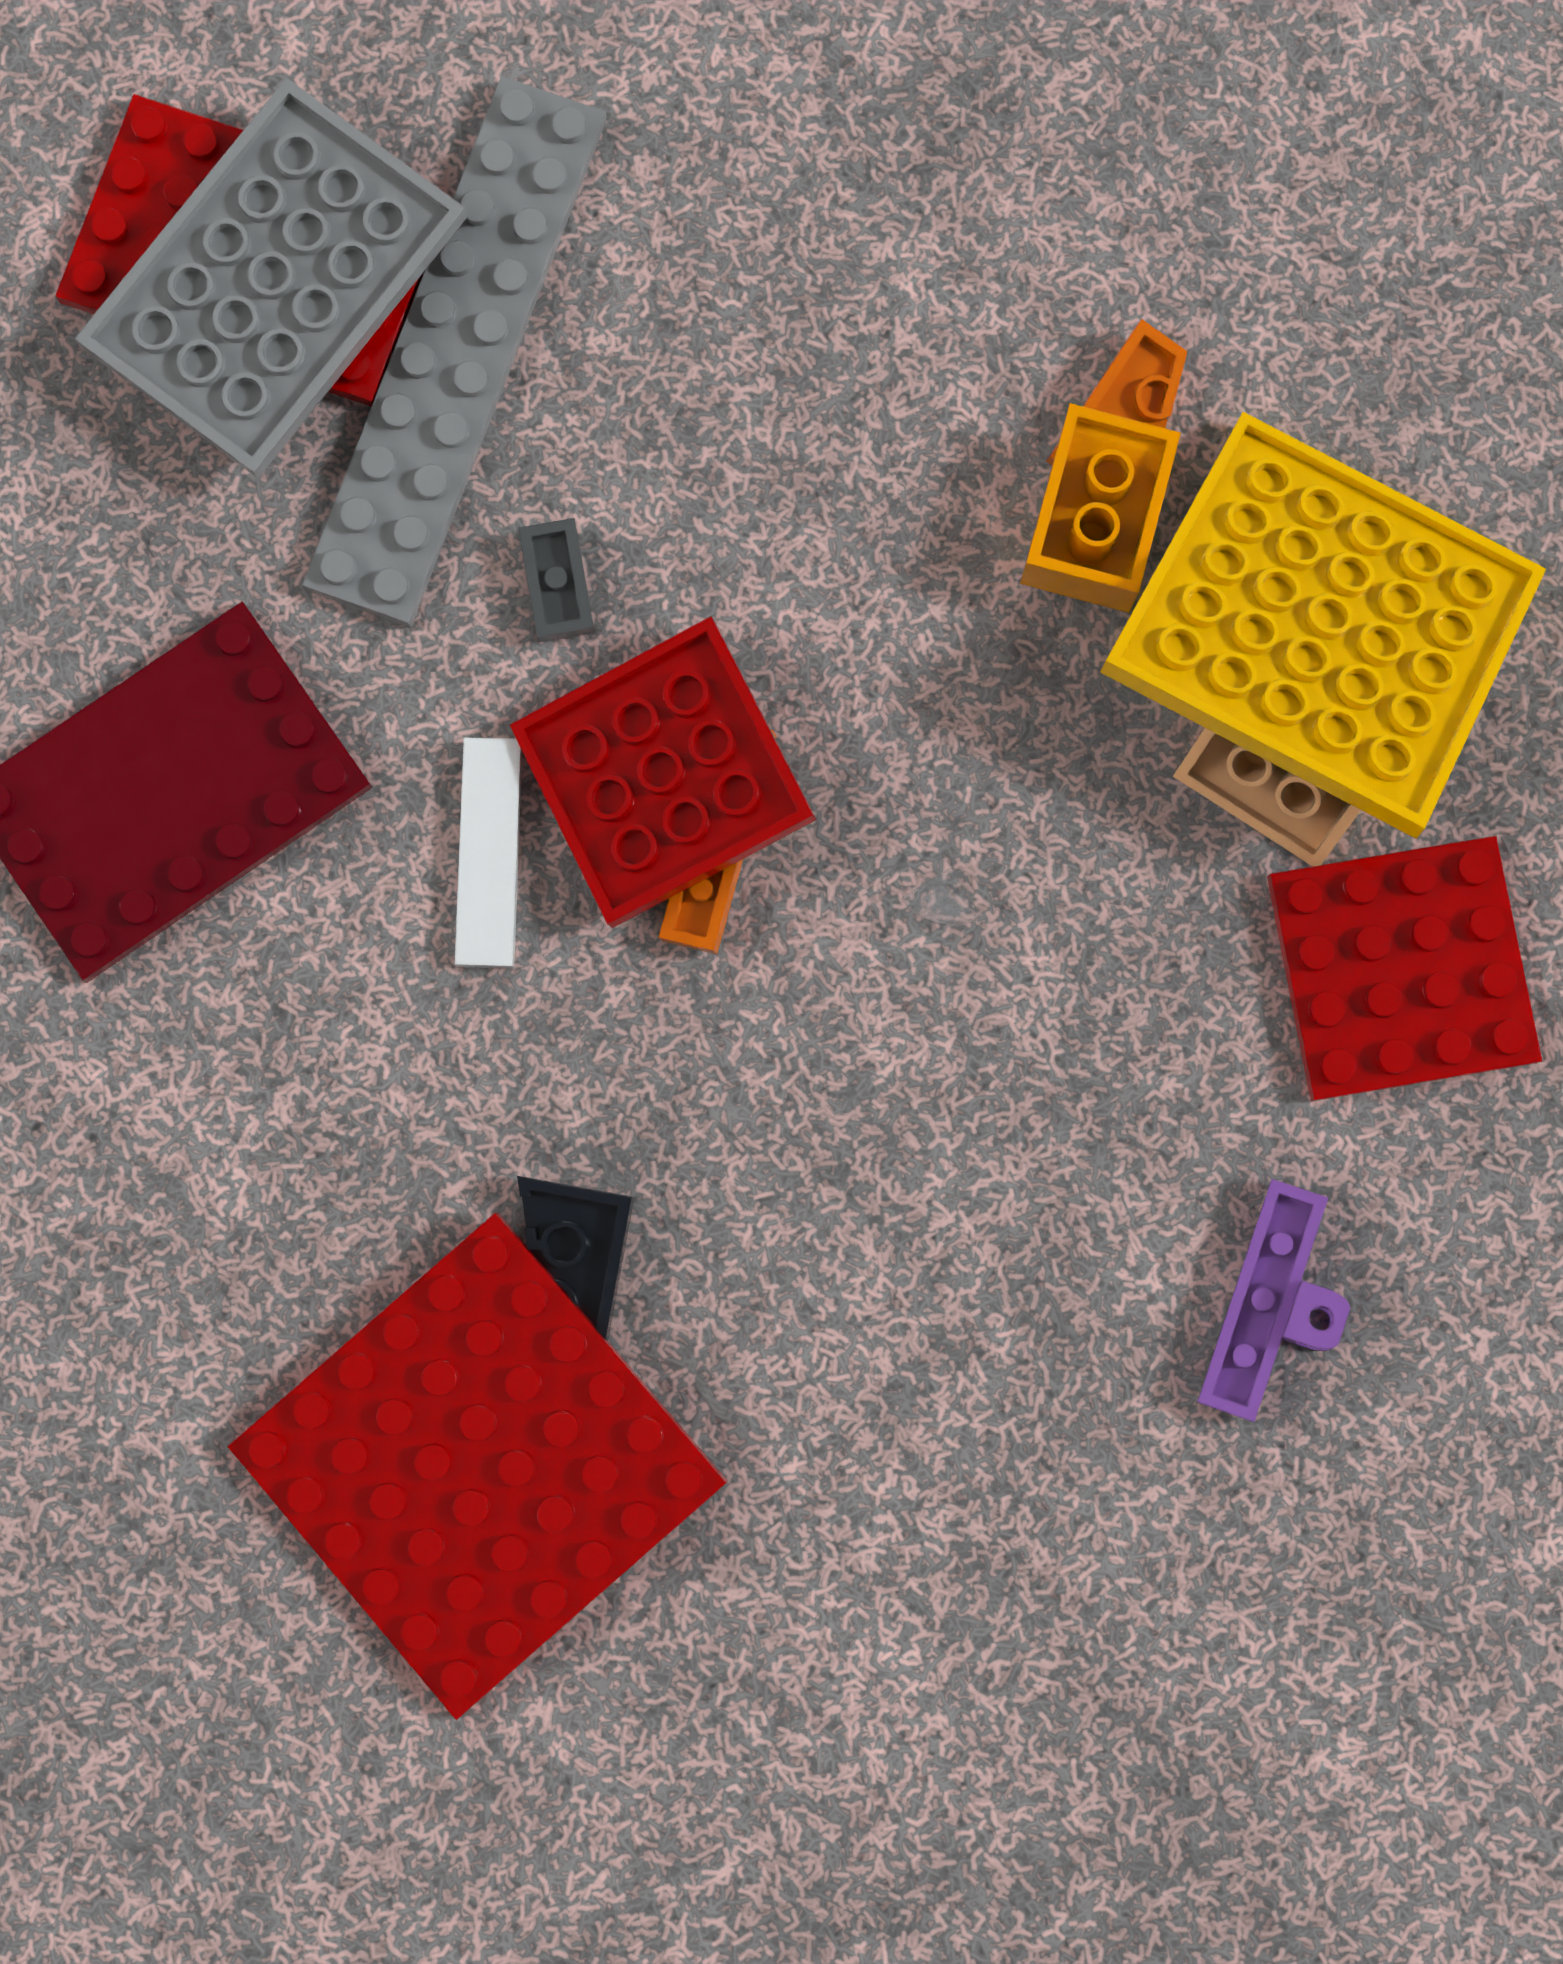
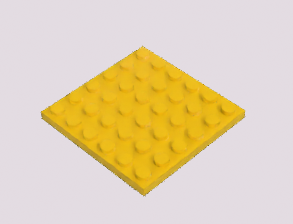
M1242 412L1100 673L1417 839L1432 815L1546 568L1263 421Z

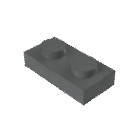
M575 518L518 527L539 643L595 633Z

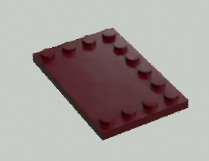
M242 601L0 764V860L80 978L88 983L373 787Z

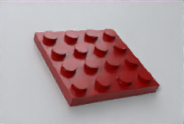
M712 616L509 725L607 925L611 928L624 923L817 820Z
M1497 836L1272 873L1267 876L1311 1102L1543 1062Z

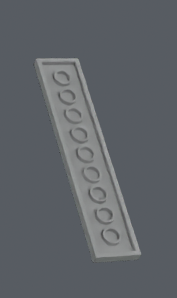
M504 76L500 77L453 198L465 207L468 217L425 269L302 584L306 591L411 628L606 123L605 111Z

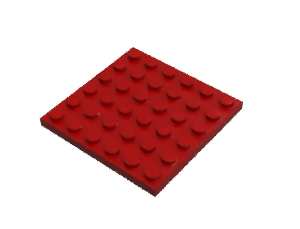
M494 1213L227 1446L455 1720L459 1719L728 1482L608 1340L601 1336L596 1330L595 1325L583 1311L572 1302L565 1290L554 1281L553 1276L536 1256L527 1249L525 1243L499 1213Z

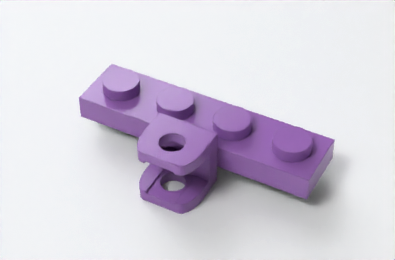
M1271 1179L1197 1403L1255 1422L1281 1340L1316 1351L1331 1350L1339 1344L1350 1311V1304L1344 1297L1332 1290L1303 1280L1301 1281L1328 1197ZM1312 1310H1322L1328 1315L1329 1326L1326 1330H1317L1311 1325L1309 1316Z

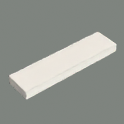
M464 737L455 941L456 967L514 969L522 750L516 739Z

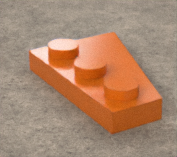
M1141 319L1094 387L1083 407L1166 428L1167 420L1172 414L1188 351ZM1058 443L1046 460L1051 466L1053 465Z

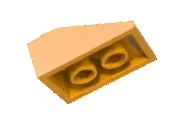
M1070 403L1020 584L1130 613L1141 587L1181 432Z

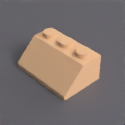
M1204 728L1173 775L1174 778L1312 867L1322 865L1361 811L1353 805Z

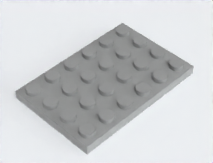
M286 78L79 332L75 340L82 349L259 479L468 217L467 212L460 203Z

